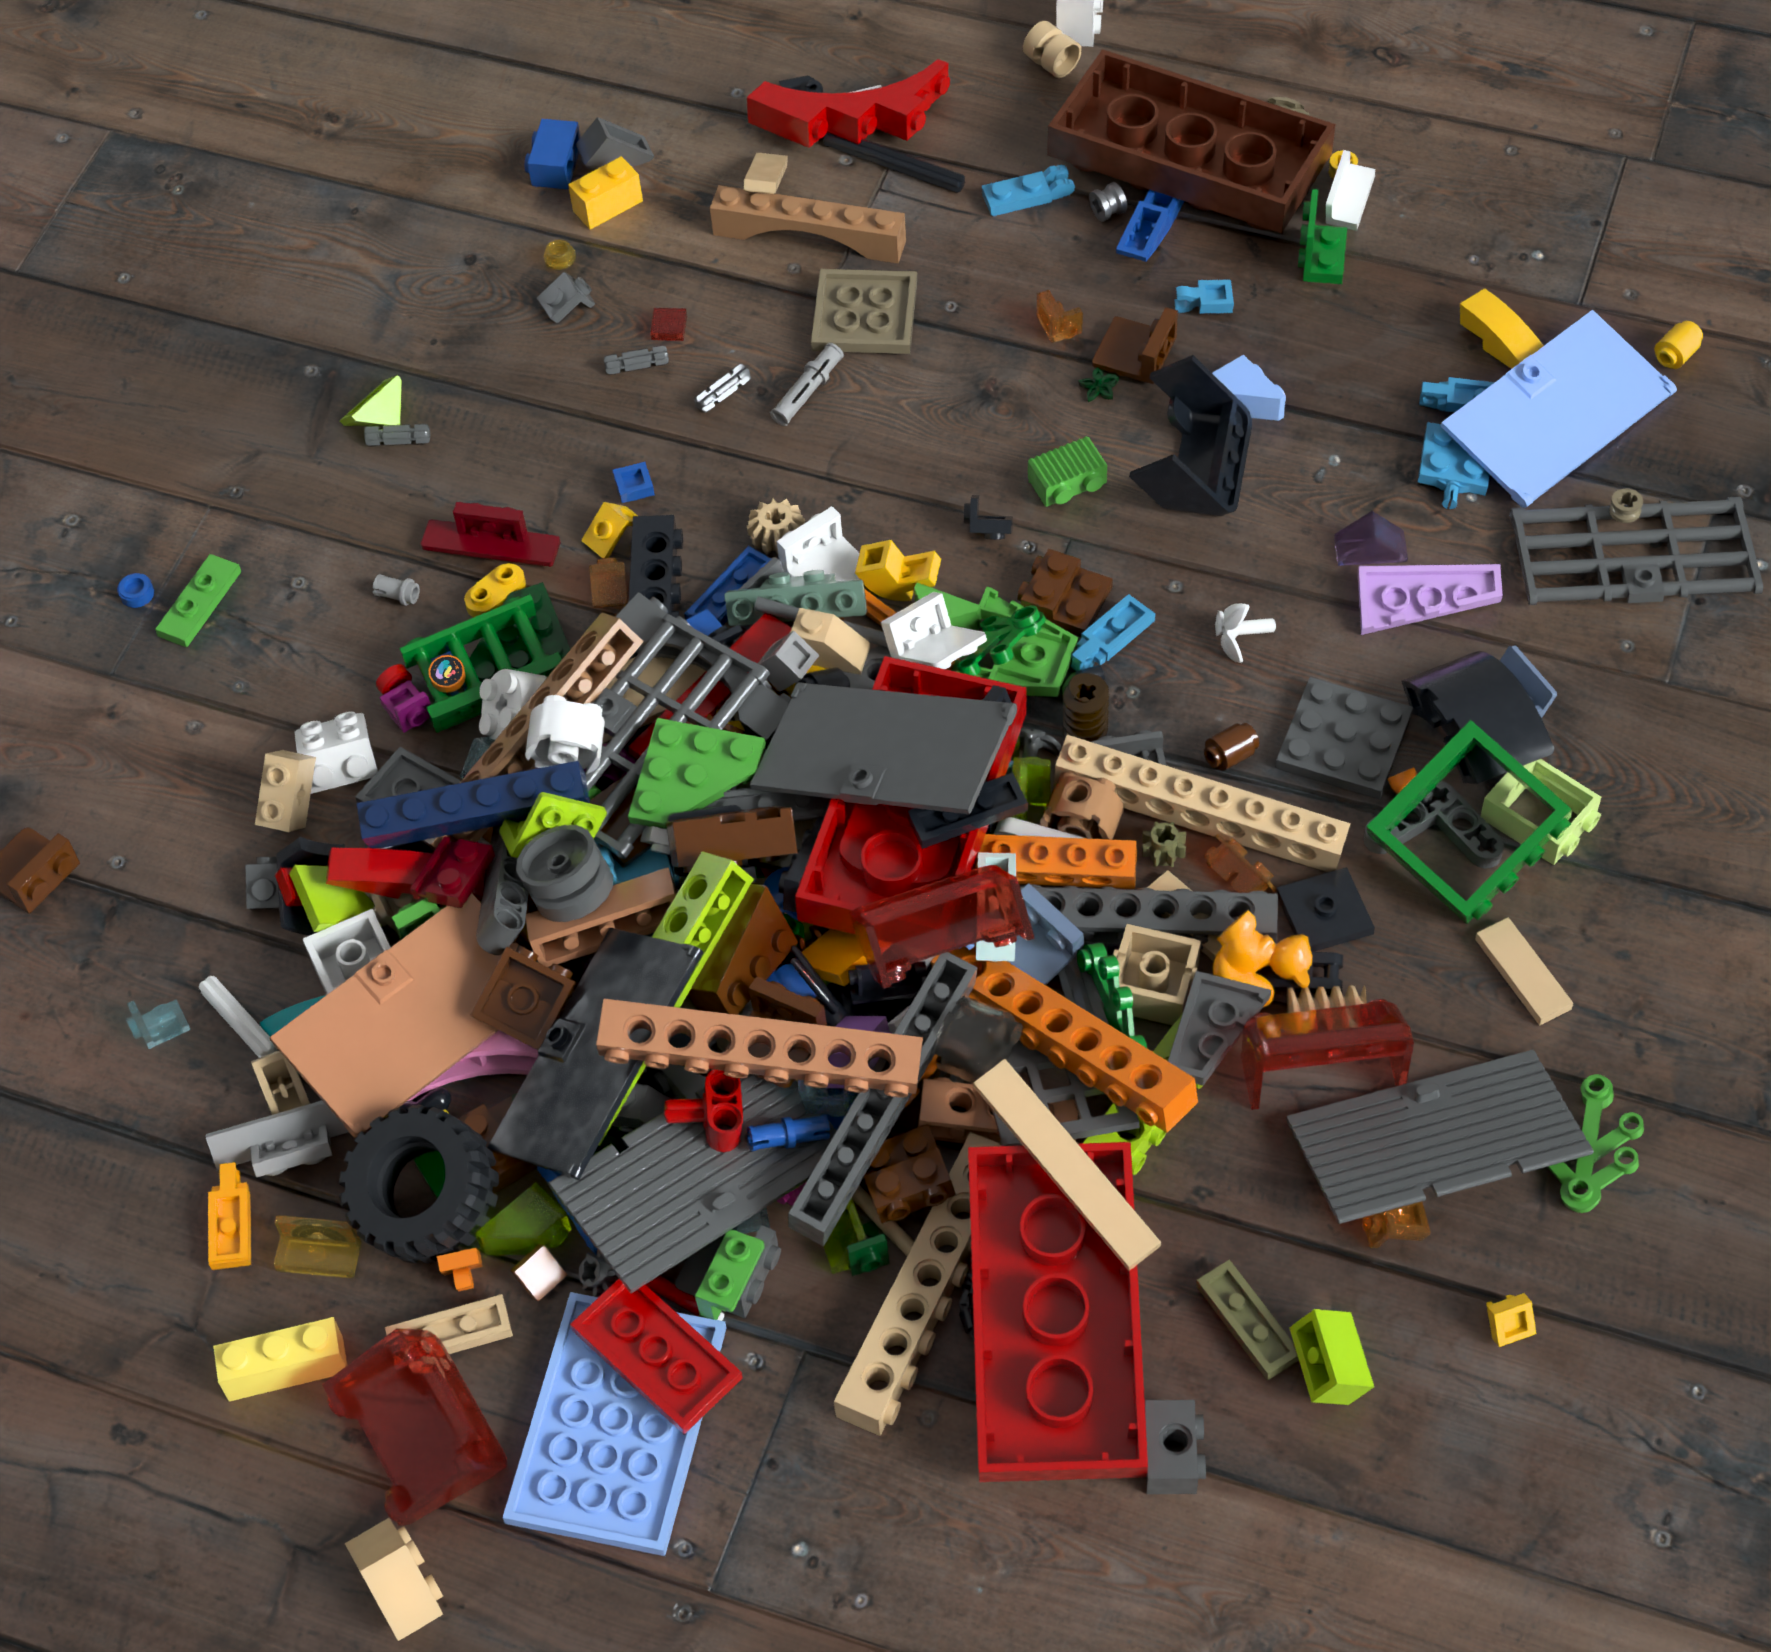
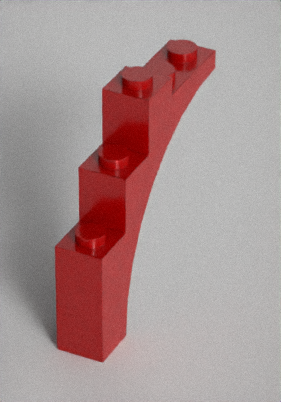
M937 59L924 70L905 80L860 92H806L764 81L747 96L748 123L808 148L820 138H823L827 132L855 144L861 143V140L871 135L875 129L908 141L917 131L924 127L926 122L924 111H927L932 103L947 92L950 86L948 63Z

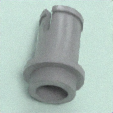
M379 574L373 583V589H379L373 591L374 596L400 600L402 605L414 604L419 597V584L410 578L403 581Z

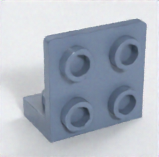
M1028 883L1018 893L1019 907L1016 908L1015 961L1007 962L1047 985L1077 956V951L1083 949L1084 935Z

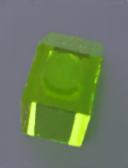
M535 1182L476 1232V1236L481 1250L486 1255H527L538 1244L544 1245L547 1249L559 1246L572 1229L566 1211Z

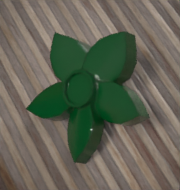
M1097 367L1092 373L1093 379L1085 378L1078 381L1080 386L1089 389L1087 392L1088 402L1094 400L1099 393L1102 398L1113 400L1112 388L1118 383L1119 376L1113 374H1106L1104 376L1103 372Z

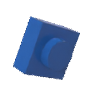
M646 462L613 470L614 480L622 503L655 495Z

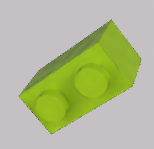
M1313 1309L1289 1327L1311 1402L1350 1405L1374 1388L1351 1312Z

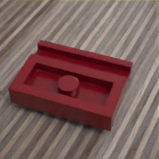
M444 836L411 886L410 890L413 898L419 900L420 897H425L428 899V902L462 908L495 857L492 845L462 839L453 842L450 841L449 837Z

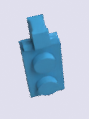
M1449 377L1448 381L1423 382L1419 405L1437 408L1442 411L1456 412L1495 382Z
M1128 594L1082 633L1081 640L1077 643L1078 649L1071 654V668L1079 671L1093 667L1095 662L1102 665L1105 661L1110 660L1155 621V613Z

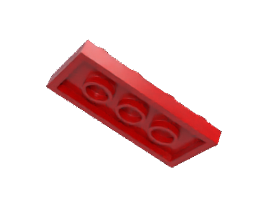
M618 1279L570 1324L572 1331L684 1435L743 1379L742 1372L646 1285L630 1294L622 1281Z

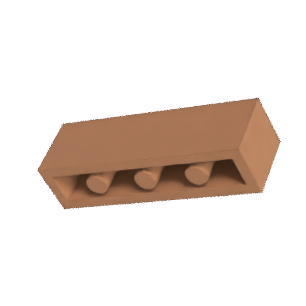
M669 867L613 885L608 898L595 911L580 919L569 922H554L543 917L539 910L526 914L528 938L533 952L539 955L538 963L548 968L551 967L552 963L560 964L594 953L598 950L609 928L644 936L654 933L678 893Z

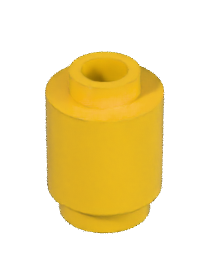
M1691 321L1675 324L1655 345L1654 351L1659 363L1671 369L1680 368L1701 346L1703 333L1700 327Z

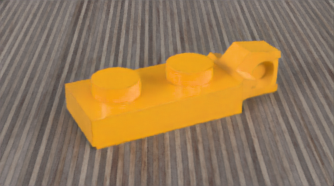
M235 1162L220 1164V1186H212L211 1192H208V1262L212 1270L251 1265L250 1192L247 1182L241 1183L240 1170H237Z

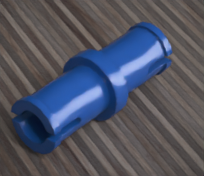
M825 1114L792 1120L789 1116L781 1118V1121L777 1123L747 1126L749 1149L751 1152L777 1146H784L786 1149L795 1148L796 1143L821 1139L828 1140L830 1138V1133L826 1132L830 1131L828 1118Z

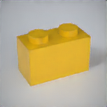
M622 156L568 184L573 212L590 230L643 202L639 174Z

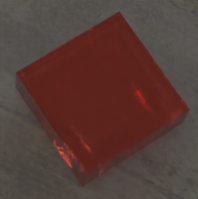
M654 308L650 331L651 340L684 341L687 322L686 308Z

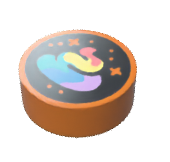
M440 656L429 667L431 683L434 688L441 692L456 691L465 682L466 673L463 663L455 656Z

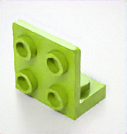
M541 792L525 821L515 822L505 819L499 833L510 856L518 858L523 848L534 837L554 827L578 825L588 830L594 839L607 812L603 806Z

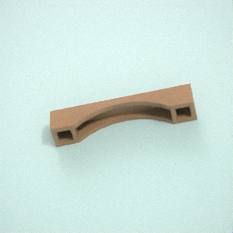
M718 185L710 206L712 229L715 236L745 240L753 235L768 231H804L836 240L854 249L867 259L898 264L906 243L905 213L780 194L748 192L741 188Z

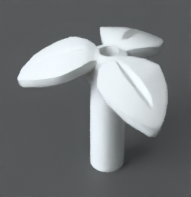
M1242 603L1230 605L1225 609L1224 613L1218 610L1215 622L1216 636L1223 634L1221 646L1230 659L1238 663L1243 662L1241 651L1235 640L1238 635L1272 633L1276 629V623L1273 618L1244 620L1249 610V605Z

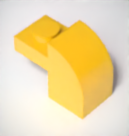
M892 540L861 546L855 574L859 579L863 580L864 585L871 592L880 597L894 601H911L917 582L929 587H935L941 558L935 551L904 556Z

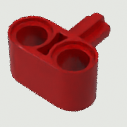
M711 1070L706 1076L702 1099H674L665 1101L664 1117L666 1122H703L708 1145L719 1152L732 1151L740 1143L743 1124L740 1078L726 1076L723 1070ZM723 1089L728 1091L729 1094L720 1095L714 1091ZM726 1124L731 1126L732 1129L721 1130L716 1126Z

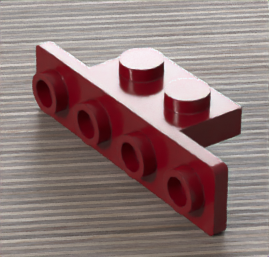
M456 502L453 510L455 522L429 520L421 541L423 550L548 567L553 566L561 543L560 537L556 535L527 532L523 510Z

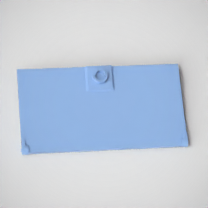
M1591 310L1445 419L1440 426L1511 495V498L1520 507L1526 508L1661 402L1673 395L1677 388L1672 381L1665 375L1662 376L1596 312Z

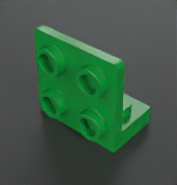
M1312 189L1311 201H1304L1302 221H1309V224H1302L1300 245H1306V248L1299 249L1298 268H1304V282L1342 284L1347 227L1315 225L1318 189Z

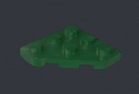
M544 583L511 592L505 602L514 597H525L531 594L536 616L529 618V621L545 654L552 655L558 652L561 659H563L570 651V647ZM516 624L496 632L513 668H521L533 661ZM481 638L469 659L480 682H483L485 679H491L498 672V668L484 639Z

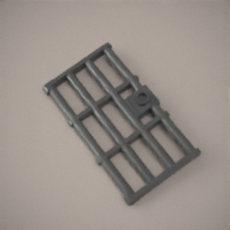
M1741 496L1727 497L1726 500L1671 503L1664 500L1659 501V503L1643 504L1639 518L1660 517L1663 529L1598 532L1596 520L1614 519L1609 512L1610 506L1586 504L1584 507L1533 510H1525V507L1511 508L1509 517L1514 529L1528 605H1537V602L1593 599L1611 601L1613 598H1626L1627 603L1663 602L1664 596L1679 595L1682 598L1692 594L1752 591L1754 594H1762L1763 582ZM1733 513L1736 525L1674 528L1671 516ZM1586 521L1588 533L1525 536L1523 524ZM1740 539L1742 551L1680 554L1677 542ZM1666 543L1669 555L1604 558L1602 546ZM1591 547L1594 558L1530 562L1528 550ZM1746 565L1749 578L1686 581L1683 568ZM1660 569H1672L1675 581L1662 582ZM1621 571L1623 584H1610L1607 572ZM1597 573L1599 585L1536 588L1533 576Z
M666 614L662 618L663 624L626 670H621L616 676L618 680L610 689L605 688L592 703L602 708V717L605 721L604 732L613 738L606 747L602 745L599 767L591 773L586 774L585 772L588 792L610 764L627 772L601 805L605 808L607 815L594 840L623 859L633 850L632 844L646 826L630 823L617 840L600 830L638 784L648 747L634 764L618 754L659 704L674 713L669 720L682 723L688 721L693 725L723 730L758 684L762 685L770 675V672L762 665L747 659L670 614ZM675 631L690 639V642L653 688L637 679ZM703 647L718 655L719 658L682 704L666 696ZM732 664L748 672L711 721L694 712ZM629 688L645 696L638 707L623 698V695Z

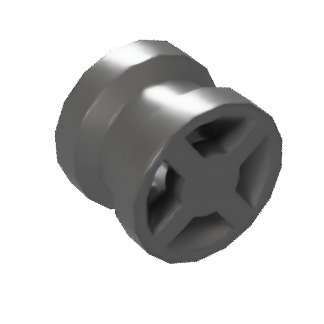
M1116 182L1108 184L1102 191L1097 189L1089 194L1092 211L1101 222L1110 219L1114 213L1122 214L1127 211L1125 194Z

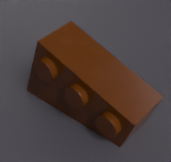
M775 805L666 821L672 866L683 867V873L691 871L702 851L730 859L738 866L743 865L742 860L756 858L757 862H769L779 860V855L798 853L791 807Z
M750 885L691 987L688 995L697 1010L738 1015L751 999L749 987L754 979L759 977L767 980L790 953L791 946L798 943L766 885Z

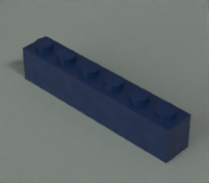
M579 761L360 802L357 803L362 840L370 848L379 849L499 826L503 824L505 819L515 822L525 821L541 792L590 803L586 775Z

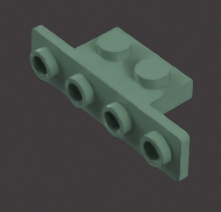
M824 570L806 571L803 573V576L790 577V573L786 572L770 575L769 579H766L760 588L729 590L725 593L728 623L730 626L753 625L765 614L754 610L758 596L798 608L834 614L838 618L863 616L867 612L863 580L836 581L835 573L824 574ZM774 616L775 618H777L778 620H780V621H782V622H790V621H792V620H788V619H784V618H781V617Z

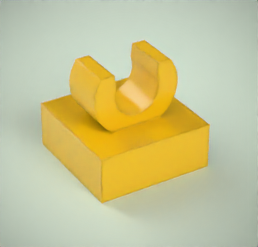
M1525 1293L1517 1296L1507 1295L1506 1300L1494 1304L1491 1301L1486 1303L1492 1339L1498 1347L1536 1334L1532 1301Z

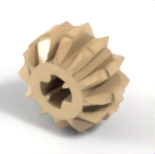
M772 498L770 504L759 501L758 510H750L747 531L755 549L762 548L765 555L771 551H776L778 554L777 541L785 533L794 531L805 524V519L801 515L798 505L790 506L787 498L781 503H777Z

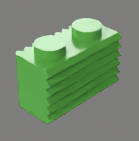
M1085 436L1083 439L1079 438L1077 442L1067 443L1065 446H1060L1059 449L1055 448L1053 451H1048L1046 454L1042 453L1041 456H1036L1034 459L1030 458L1028 460V480L1045 507L1055 503L1064 504L1077 494L1084 491L1094 492L1101 488L1104 483H1107V464L1090 438Z

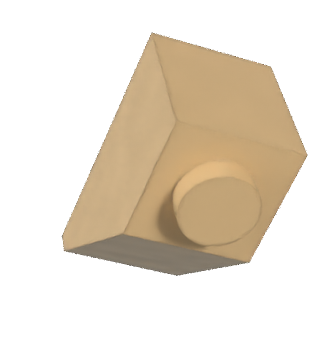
M799 608L791 632L795 631L819 654L813 665L829 669L836 667L844 672L861 675L870 650V642L834 614Z

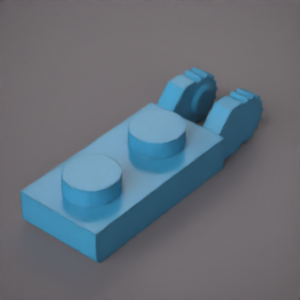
M1061 164L1050 166L1044 172H1036L982 185V196L990 215L997 216L1050 203L1052 200L1063 198L1064 196L1067 197L1075 191V185L1073 180L1067 178L1069 177L1067 167Z

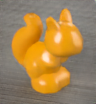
M1246 910L1218 936L1217 940L1222 947L1216 954L1213 962V975L1270 989V999L1263 1006L1266 1007L1274 1000V989L1271 983L1265 977L1256 974V971L1270 966L1279 977L1285 980H1294L1298 986L1306 988L1310 983L1308 970L1312 965L1313 956L1307 936L1303 934L1293 935L1276 944L1269 935H1262L1255 930L1257 925L1256 918L1249 910Z

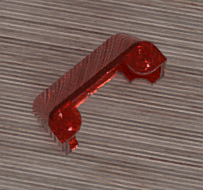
M396 1328L322 1384L329 1396L327 1398L329 1407L337 1416L358 1419L394 1485L385 1493L386 1502L384 1506L387 1514L392 1520L397 1522L398 1526L414 1523L494 1477L507 1467V1458L447 1349L431 1331Z

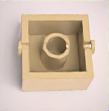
M1126 924L1119 950L1115 949L1113 955L1116 956L1119 963L1120 987L1128 986L1132 992V1012L1134 1017L1174 1025L1184 1011L1195 973L1198 970L1200 940Z

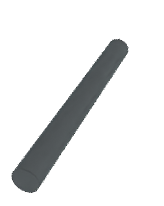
M758 596L754 610L795 621L799 608ZM842 620L870 643L888 648L883 631Z

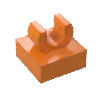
M477 1248L437 1256L440 1273L444 1276L453 1274L455 1287L458 1292L474 1289L471 1269L483 1267L480 1251Z

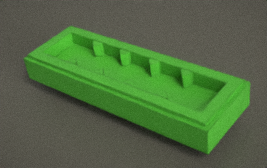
M209 554L156 627L157 636L188 647L240 575L241 569L239 564Z

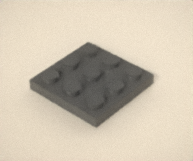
M1310 677L1276 759L1275 768L1381 799L1387 778L1390 775L1412 717L1413 707Z

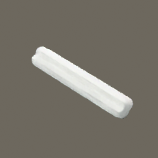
M208 976L206 980L199 984L201 994L259 1058L277 1051V1048L270 1041V1036L216 977Z

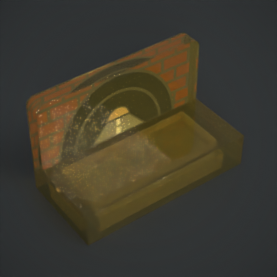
M276 1216L275 1226L280 1234L273 1264L276 1271L354 1278L362 1242L357 1235L356 1229L350 1227L347 1221Z

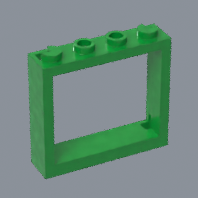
M1470 720L1366 827L1368 835L1464 923L1468 924L1473 918L1478 920L1483 914L1486 915L1493 906L1490 900L1499 891L1505 894L1519 880V876L1516 874L1525 864L1532 867L1543 856L1546 850L1542 847L1552 837L1558 840L1564 835V831L1571 825L1568 820L1571 818L1572 809ZM1478 745L1553 813L1465 901L1390 832Z

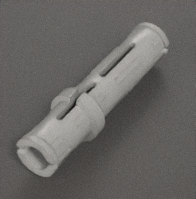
M833 343L826 344L816 359L809 361L805 365L804 373L789 389L777 406L771 410L770 415L775 422L782 426L788 425L791 418L805 404L817 387L827 382L831 370L844 357L842 350ZM801 390H803V391L800 393V395L795 399V401L792 403L793 399L798 395V393H799Z

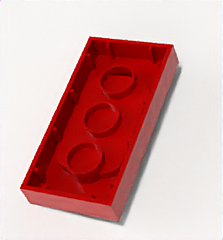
M884 656L872 690L982 700L993 685L1006 688L1011 702L1017 705V713L1012 725L1008 727L985 782L1006 775L1026 716L1027 687ZM831 798L795 895L797 919L801 922L940 955L943 950H947L978 858V852H980L989 825L922 849L907 819V811L913 808L877 804L876 806L844 802L841 799Z

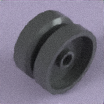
M562 825L544 831L534 837L523 848L517 859L516 872L540 914L550 921L569 922L588 915L608 898L613 888V874L589 831L578 825Z

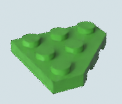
M657 718L628 814L629 822L667 829L666 821L671 813L690 811L696 808L703 809L722 798L727 790L741 782L743 784L748 783L753 779L762 760L766 746L765 738Z

